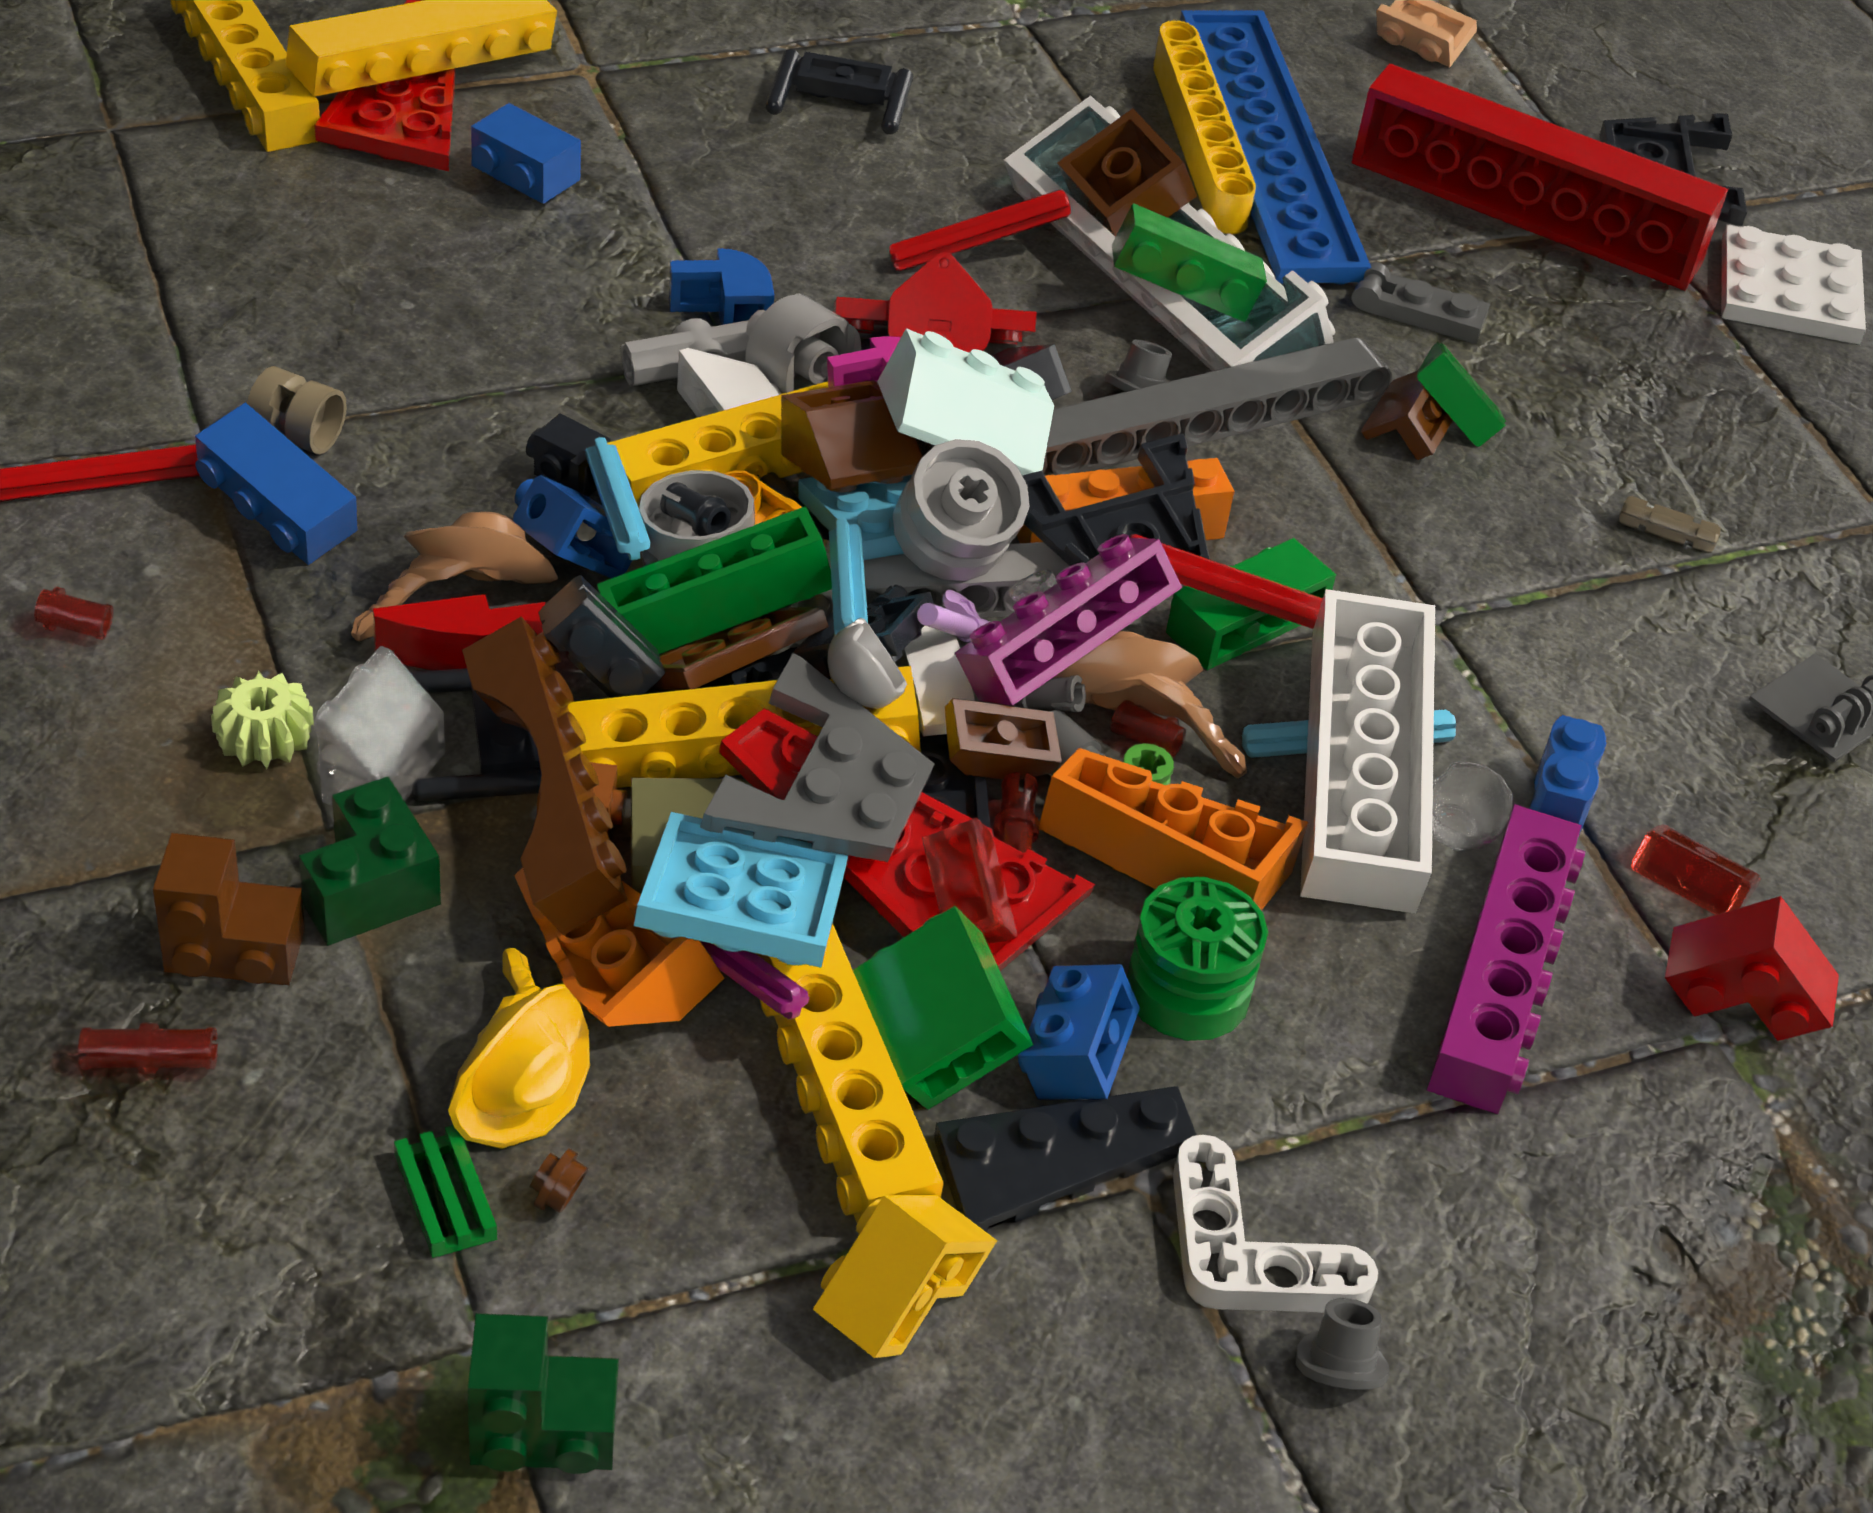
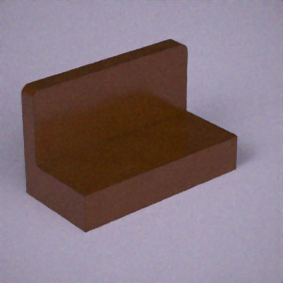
M1417 370L1399 377L1390 383L1363 426L1361 433L1368 440L1397 429L1416 460L1434 454L1453 420L1417 378Z

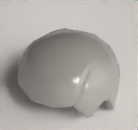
M858 618L833 637L828 649L827 662L830 677L842 693L862 706L875 709L887 706L904 693V689L907 686L905 678L865 619Z

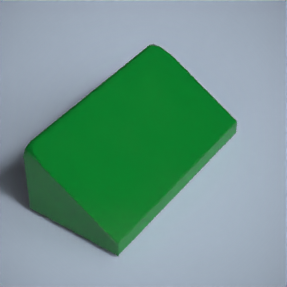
M1439 342L1434 344L1418 369L1417 378L1470 441L1477 447L1481 446L1506 426V420L1500 409L1446 346Z

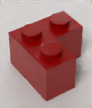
M1782 896L1673 927L1665 979L1694 1017L1748 1002L1777 1041L1833 1027L1839 975Z

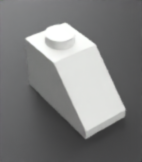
M691 348L679 350L677 391L697 417L781 394L777 385L770 383L757 365Z

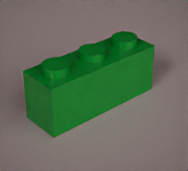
M1132 203L1112 243L1114 267L1243 322L1248 318L1267 282L1262 258Z
M1295 538L1277 546L1265 548L1257 555L1236 565H1229L1230 567L1323 598L1326 589H1333L1336 574ZM1183 586L1173 595L1166 633L1184 650L1196 656L1201 666L1208 671L1301 625L1188 586Z

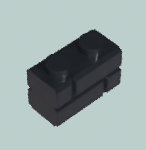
M581 575L568 583L538 612L544 636L561 652L565 651L567 658L609 698L642 695L665 674L658 650Z

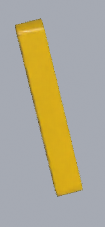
M1167 21L1159 29L1153 63L1156 78L1203 210L1211 216L1217 229L1222 233L1240 234L1248 227L1256 190L1255 181L1198 31L1194 26L1183 21Z

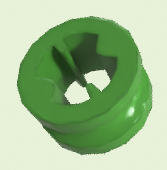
M1143 743L1134 745L1127 750L1123 762L1150 770L1152 781L1163 785L1170 784L1174 761L1165 749L1154 744Z

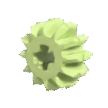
M259 670L255 679L247 681L240 677H235L231 688L218 690L216 705L213 706L214 714L211 715L212 731L216 733V739L222 748L224 756L236 755L242 767L254 760H258L267 769L270 761L276 758L290 763L294 751L307 749L311 725L314 724L313 708L309 706V699L306 698L301 683L288 684L283 673L276 675L272 679H267L262 676Z

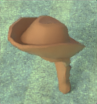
M495 512L464 513L451 526L410 531L403 536L420 555L411 562L409 569L403 570L400 577L389 584L388 591L379 597L376 604H373L368 611L355 618L351 635L359 642L374 636L372 608L402 605L415 591L432 581L449 579L462 573L482 581L511 580L522 584H545L557 580L558 576L550 561L526 541L524 530L510 518Z
M1119 631L1053 677L1061 678L1079 675L1082 678L1081 684L1085 685V704H1096L1112 710L1130 706H1141L1160 716L1177 717L1195 731L1225 771L1238 779L1247 773L1245 756L1228 739L1224 738L1220 726L1213 724V716L1209 709L1204 708L1200 700L1186 686L1190 680L1204 670L1196 656L1176 644L1144 638L1142 635L1134 632Z

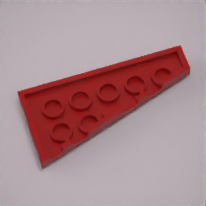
M406 0L404 4L414 3V2H419V1H424V0ZM456 68L338 92L315 123L316 141L332 144L341 149H354L379 155L384 159H397L449 172Z
M764 708L722 739L719 753L754 788L784 800L818 736ZM923 792L889 861L885 862L848 855L844 878L903 937L923 926L931 917L942 914L951 907L956 906L983 933L1000 971L1089 897L1095 886L1094 883L1077 874L1072 879L1045 865L1047 858L1030 849L1023 853L993 836V829Z

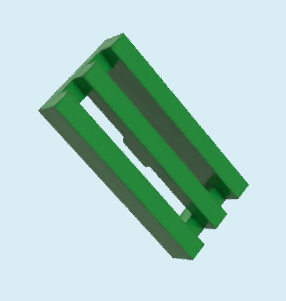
M453 1125L445 1127V1135L437 1138L434 1137L433 1131L419 1134L420 1142L409 1145L407 1138L394 1141L395 1157L432 1258L497 1240L495 1219L464 1139ZM450 1153L478 1228L470 1230L442 1158L444 1154ZM427 1160L454 1235L443 1237L416 1162Z

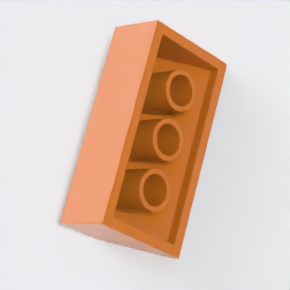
M1218 458L1187 461L1188 468H1192L1195 482L1193 494L1196 508L1200 509L1205 539H1222L1225 537L1235 491ZM1142 466L1045 476L1066 511L1154 488L1153 483ZM1024 524L1017 534L1020 543L1043 542Z

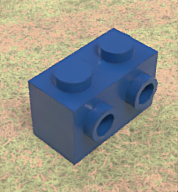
M510 103L471 126L472 166L542 204L580 180L581 140Z
M1122 964L1053 966L1044 991L1037 997L1036 1012L1028 1030L1034 1045L1018 1054L1020 1069L1023 1073L1027 1074L1038 1099L1108 1098L1140 1009Z

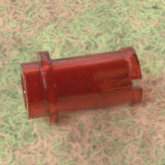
M55 587L52 591L42 590L36 602L34 618L36 622L43 623L45 630L54 631L59 627L103 640L110 631L114 608L110 604L104 605L66 595L64 588Z
M1127 699L1118 706L1112 718L1114 723L1111 725V732L1118 735L1121 734L1140 744L1146 743L1165 749L1172 758L1180 751L1186 737V729L1179 725V719L1173 716L1164 719L1134 705L1133 702Z

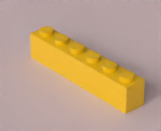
M424 0L289 25L286 67L315 97L551 49L557 10L547 0Z

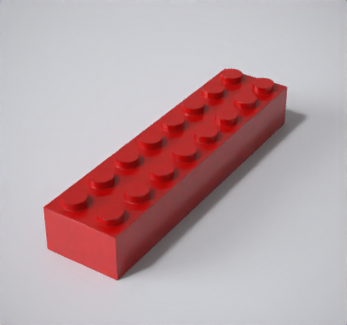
M1391 63L1369 87L1351 162L1362 168L1686 291L1703 264L1728 189Z

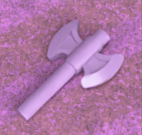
M947 590L942 595L945 608L925 603L920 606L917 612V618L921 624L957 636L958 639L967 643L971 642L969 636L974 630L990 622L979 617L974 603L953 590Z

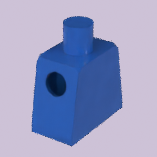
M542 475L524 481L516 490L515 503L518 508L513 515V521L544 547L561 558L611 579L626 573L633 560H629L627 553L618 552L603 506L584 494ZM582 522L597 531L595 536L588 541H582L577 536V530Z

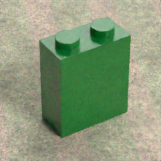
M956 906L951 907L942 914L931 917L923 926L893 945L879 950L871 959L853 969L903 1089L927 1110L1034 1045L983 933Z

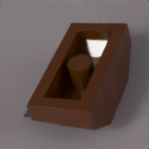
M952 698L945 706L949 758L965 775L1016 781L1052 773L1062 763L1053 712Z

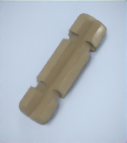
M1628 496L1624 501L1619 515V522L1622 525L1638 529L1639 525L1646 527V533L1684 545L1685 541L1693 543L1691 548L1705 553H1712L1715 549L1721 532V527L1718 524L1703 519L1699 524L1693 522L1694 516L1658 504L1651 508L1647 506L1648 501L1634 496Z

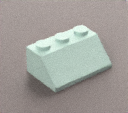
M905 329L877 381L897 431L933 445L942 444L954 439L980 441L1000 450L1018 467L1021 475L1043 470L1054 404L1044 386V380L1027 368L1017 367L1014 371L999 365L995 358L981 350L973 349L968 353L955 348L949 340L937 333L927 331L922 335Z

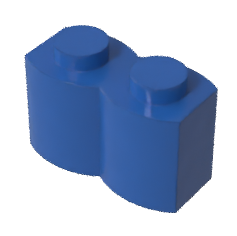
M1565 715L1560 716L1555 721L1535 775V792L1529 809L1582 825L1581 833L1598 788L1599 774L1597 769L1606 747V735L1601 725Z

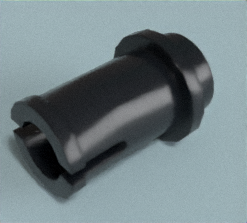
M674 482L666 488L668 492L680 497L679 502L662 494L660 501L661 511L667 516L674 517L692 526V530L698 536L723 532L730 523V510L720 497L715 495L705 497L680 482Z

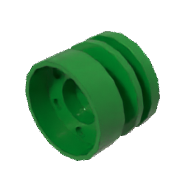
M1180 877L1159 885L1145 899L1127 973L1128 981L1140 1007L1138 1016L1143 1022L1164 1035L1186 1041L1212 1040L1232 1032L1241 1023L1247 1014L1268 936L1264 913L1249 895L1233 885L1207 877Z

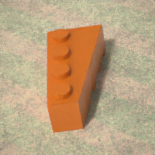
M1078 748L1051 777L1038 829L1154 889L1159 885L1180 877H1207L1229 883L1246 893L1262 911L1291 875L1309 822L1288 815L1286 824L1259 816L1258 813L1261 806L1239 799L1235 808L1201 797L1202 787L1184 781L1181 784L1163 785L1152 781V773L1149 770Z

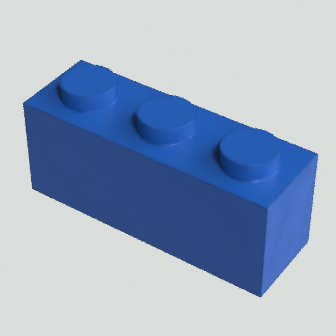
M246 402L195 435L197 451L195 465L203 481L211 488L219 487L233 500L236 508L248 520L255 519L270 532L274 542L287 553L292 551L303 562L310 565L358 531L356 496Z

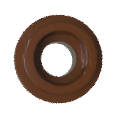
M569 1148L561 1158L552 1153L547 1156L530 1184V1188L539 1192L534 1202L535 1207L543 1211L548 1206L558 1213H561L566 1208L588 1171V1167L576 1161L578 1153Z

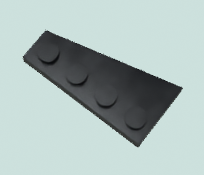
M1178 1086L1108 1096L1107 1099H1088L937 1122L934 1140L956 1210L985 1232H988L989 1226L1012 1217L1016 1223L1039 1213L1041 1205L1063 1196L1069 1195L1071 1200L1093 1192L1096 1183L1115 1175L1125 1179L1177 1158L1182 1143L1197 1134Z

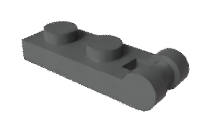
M1380 262L1370 263L1371 268L1365 271L1364 279L1357 283L1354 289L1352 302L1362 311L1477 344L1491 304L1478 300L1466 293H1454L1431 286L1422 280H1410L1390 274L1389 269Z

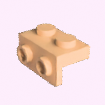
M1395 0L1390 7L1381 4L1376 10L1377 33L1385 41L1392 45H1401L1418 53L1427 61H1436L1449 68L1477 31V20L1432 0Z

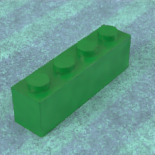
M804 506L598 583L597 587L600 594L661 654L743 622L759 618L799 601L810 599L815 595L831 590L832 581L831 568L823 540L807 507Z

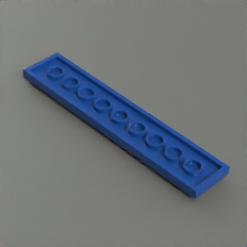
M1182 10L1180 21L1191 24L1199 33L1255 181L1256 190L1251 215L1276 280L1280 284H1287L1285 275L1293 270L1307 283L1314 281L1315 283L1347 284L1362 281L1365 271L1371 268L1370 262L1265 12L1249 10Z

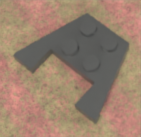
M792 654L772 690L769 704L822 727L818 738L784 800L725 775L704 812L700 828L722 834L724 827L753 831V839L774 843L778 836L812 841V849L888 862L930 777L934 763L862 705L842 693L837 685L802 657Z

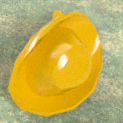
M508 948L503 952V974L511 984L516 995L503 997L488 1025L478 1034L475 1046L458 1071L448 1109L454 1128L465 1140L497 1148H506L545 1136L575 1107L590 1067L589 1030L579 1001L564 984L543 989L536 986L531 976L528 958L516 948Z

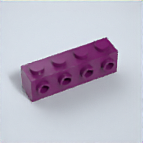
M1127 534L1115 536L1102 543L1097 549L1099 555L1087 563L1074 564L1058 573L1055 577L1057 583L1046 591L1034 592L1018 600L1013 605L1015 612L1002 621H992L974 630L969 636L971 642L956 651L955 655L978 700L1013 706L1180 590L1182 586L1160 540L1129 538Z

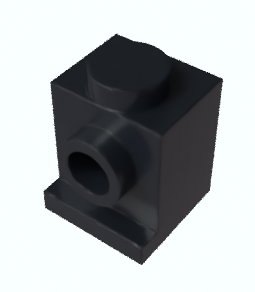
M559 413L546 425L536 429L530 435L526 444V454L534 459V475H542L589 497L597 490L585 455L586 448L595 446L596 438H606L607 443L611 442V438Z

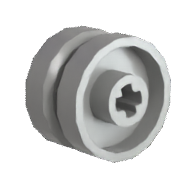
M954 439L935 445L920 459L910 481L907 482L899 496L893 512L894 535L904 554L922 571L943 580L968 581L985 575L1000 561L1010 542L1016 537L1024 524L1030 507L1027 484L1018 467L1000 450L980 441Z

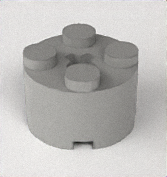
M800 293L789 295L776 301L766 311L758 310L751 316L746 328L749 336L746 348V363L757 365L769 382L777 385L781 394L827 382V357L861 351L860 335L854 326L850 325L840 315Z

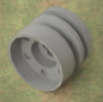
M699 470L670 474L652 483L642 494L639 505V512L651 543L650 548L642 552V562L646 566L754 526V498L748 487L732 476L715 471ZM674 482H680L705 497L711 495L720 497L730 510V523L723 532L698 536L692 530V526L674 517L667 516L661 511L660 501L662 494L679 502L680 497L668 492L666 488Z

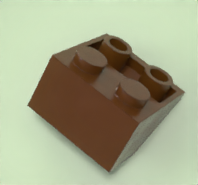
M875 380L781 395V455L798 466L802 472L809 474L825 485L830 491L850 492L857 489L859 484L875 481L884 484L901 482L904 476L913 474L922 458L916 438L897 431L879 384Z

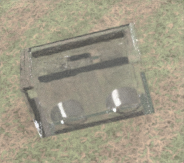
M380 646L364 665L359 664L354 668L344 688L332 701L328 700L320 707L314 721V731L318 737L319 760L317 772L321 777L322 802L332 805L333 794L389 776L403 800L406 801L412 793L414 781L419 778H425L445 753L444 712L390 649Z

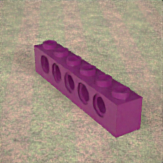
M1514 804L1500 844L1427 1091L1495 1114H1499L1507 1091L1519 1094L1529 1064V1059L1519 1056L1520 1048L1531 1050L1541 1019V1015L1532 1013L1531 1008L1533 1004L1540 1007L1543 1006L1553 975L1552 972L1542 969L1544 962L1554 964L1564 931L1554 928L1555 921L1565 923L1575 894V890L1566 888L1565 884L1566 881L1573 884L1576 883L1586 851L1576 848L1582 825Z

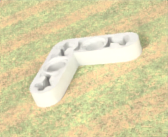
M1209 1135L1192 1136L1182 1143L1174 1166L1173 1180L1184 1284L1187 1293L1195 1302L1212 1309L1324 1312L1326 1304L1337 1298H1350L1365 1303L1369 1302L1377 1282L1378 1269L1374 1260L1365 1251L1354 1246L1336 1244L1245 1242L1236 1163L1231 1148L1224 1141ZM1195 1162H1206L1208 1171L1213 1172L1209 1187L1201 1188L1203 1181L1202 1169L1200 1164ZM1202 1210L1214 1211L1225 1219L1227 1226L1215 1231L1204 1229L1196 1223L1193 1214ZM1213 1253H1219L1217 1259L1218 1273L1221 1278L1226 1279L1225 1282L1214 1281L1212 1272L1206 1271L1210 1256ZM1273 1266L1285 1267L1297 1277L1298 1284L1288 1288L1278 1287L1270 1283L1265 1277L1264 1270ZM1313 1270L1316 1271L1314 1282H1319L1318 1286L1311 1285ZM1336 1272L1347 1273L1349 1282L1356 1283L1355 1286L1345 1285L1342 1276L1336 1275Z

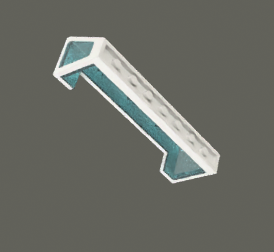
M1089 96L1004 159L1014 190L1025 200L1056 190H1064L1070 202L1071 214L1066 218L1050 223L1210 370H1221L1334 343L1333 335L1335 334V329L1328 319L1326 306L1329 302L1326 294L1314 281L1307 283L1293 270L1282 278L1283 286L1275 279L1271 269L1263 261L1267 282L1248 318L1243 322L1114 267L1112 243L1115 236L1075 201L1057 164L1065 156L1120 118V115L1111 106L1104 108L1092 96ZM1187 203L1168 217L1171 220L1245 251L1234 235L1228 234L1225 236L1218 230L1211 216L1203 209L1197 211Z

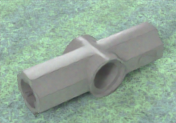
M689 319L679 324L672 334L625 342V344L621 345V361L626 381L632 387L678 378L679 350L685 348L746 362V348L749 340L746 328L749 320L711 327L705 320Z

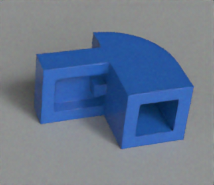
M717 248V260L670 261V312H719L721 325L747 321L758 310L766 311L774 304V290L770 272L761 261L749 254L732 249Z

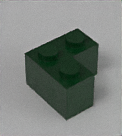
M389 776L333 794L335 843L299 855L303 905L327 946L441 905L439 854Z
M476 1313L468 1379L470 1465L487 1466L490 1469L503 1472L515 1471L522 1467L558 1468L570 1474H585L593 1470H612L619 1358L548 1356V1316Z

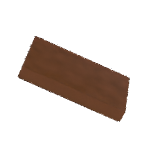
M783 607L759 618L743 622L659 655L665 674L650 689L689 690L700 687L828 628L829 625L824 611L818 607Z

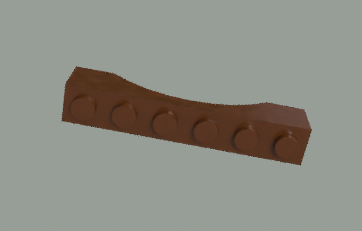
M521 616L464 648L462 652L473 690L503 722L523 728L529 732L538 749L542 774L540 804L532 834L521 856V863L533 905L565 935L627 901L620 875L626 872V866L620 852L609 840L606 832L613 827L612 821L605 806L595 796L593 790L595 786L599 785V779L592 764L580 748L582 744L586 743V737L577 719L568 709V704L573 702V696L566 681L557 672L555 667L556 664L561 662L560 654L556 646L544 636V631L537 635Z

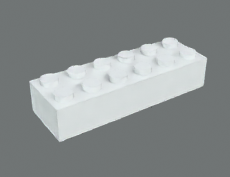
M1325 590L1312 637L1304 821L1309 823L1303 838L1300 897L1415 914L1432 874L1435 605Z

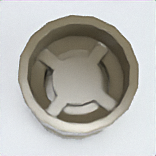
M276 366L266 368L258 376L247 400V404L297 447L319 455L327 452L334 445L342 430L347 410L346 397L342 391L313 380L306 382L304 377Z

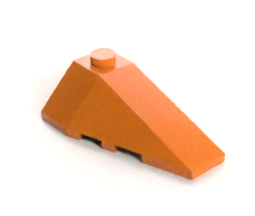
M523 868L514 875L531 914L547 942L545 943L547 949L560 970L564 985L585 1010L607 1027L680 1021L724 979V976L699 940L685 937H663L652 930L634 926L637 904L641 894L623 881L627 901L563 935L533 905Z

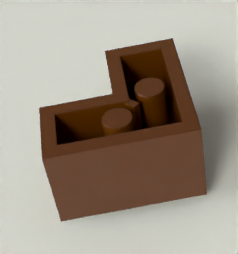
M171 833L153 887L164 972L178 973L189 977L206 976L244 980L254 984L290 985L305 931L302 888L239 882L234 839Z

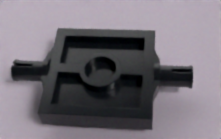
M895 584L893 588L892 585L889 586L883 595L877 596L871 603L867 604L868 624L894 662L902 657L903 649L911 641L922 635L921 629L925 625L919 622L917 612L920 606L925 603L934 604L930 592L908 596L902 586ZM833 612L826 618L829 627L808 636L792 653L802 657L829 680L831 677L827 662L828 649L835 636Z

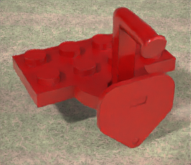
M948 252L936 254L892 293L890 300L836 297L833 306V312L846 319L850 325L856 328L859 334H872L874 326L888 327V335L893 337H902L905 329L922 335L927 331H931L945 337L952 343L953 347L968 353L973 349L983 351L988 343L1018 345V343H1022L1023 337L1034 333L1036 328L1037 312L992 308L990 298L955 257Z

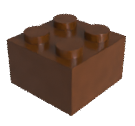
M1133 108L1057 162L1071 196L1115 237L1132 203L1168 218L1197 197L1184 162Z

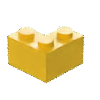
M884 1195L882 1199H877L871 1203L861 1215L856 1226L859 1236L847 1255L838 1258L825 1273L821 1282V1288L824 1292L813 1310L873 1358L902 1355L937 1298L964 1295L997 1240L937 1195Z

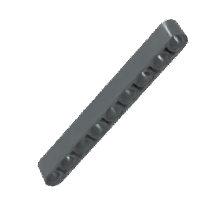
M1351 338L1053 410L1042 472L1045 476L1088 472L1136 460L1141 444L1181 433L1184 434L1187 446L1189 447L1370 402L1377 399L1387 390L1392 381V373L1364 340Z

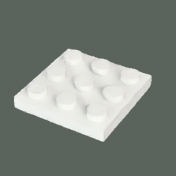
M1727 225L1722 237L1721 318L1860 345L1866 331L1862 251L1852 249L1850 246L1840 243L1831 245L1810 241L1799 235L1784 236L1763 232L1752 226L1737 227Z

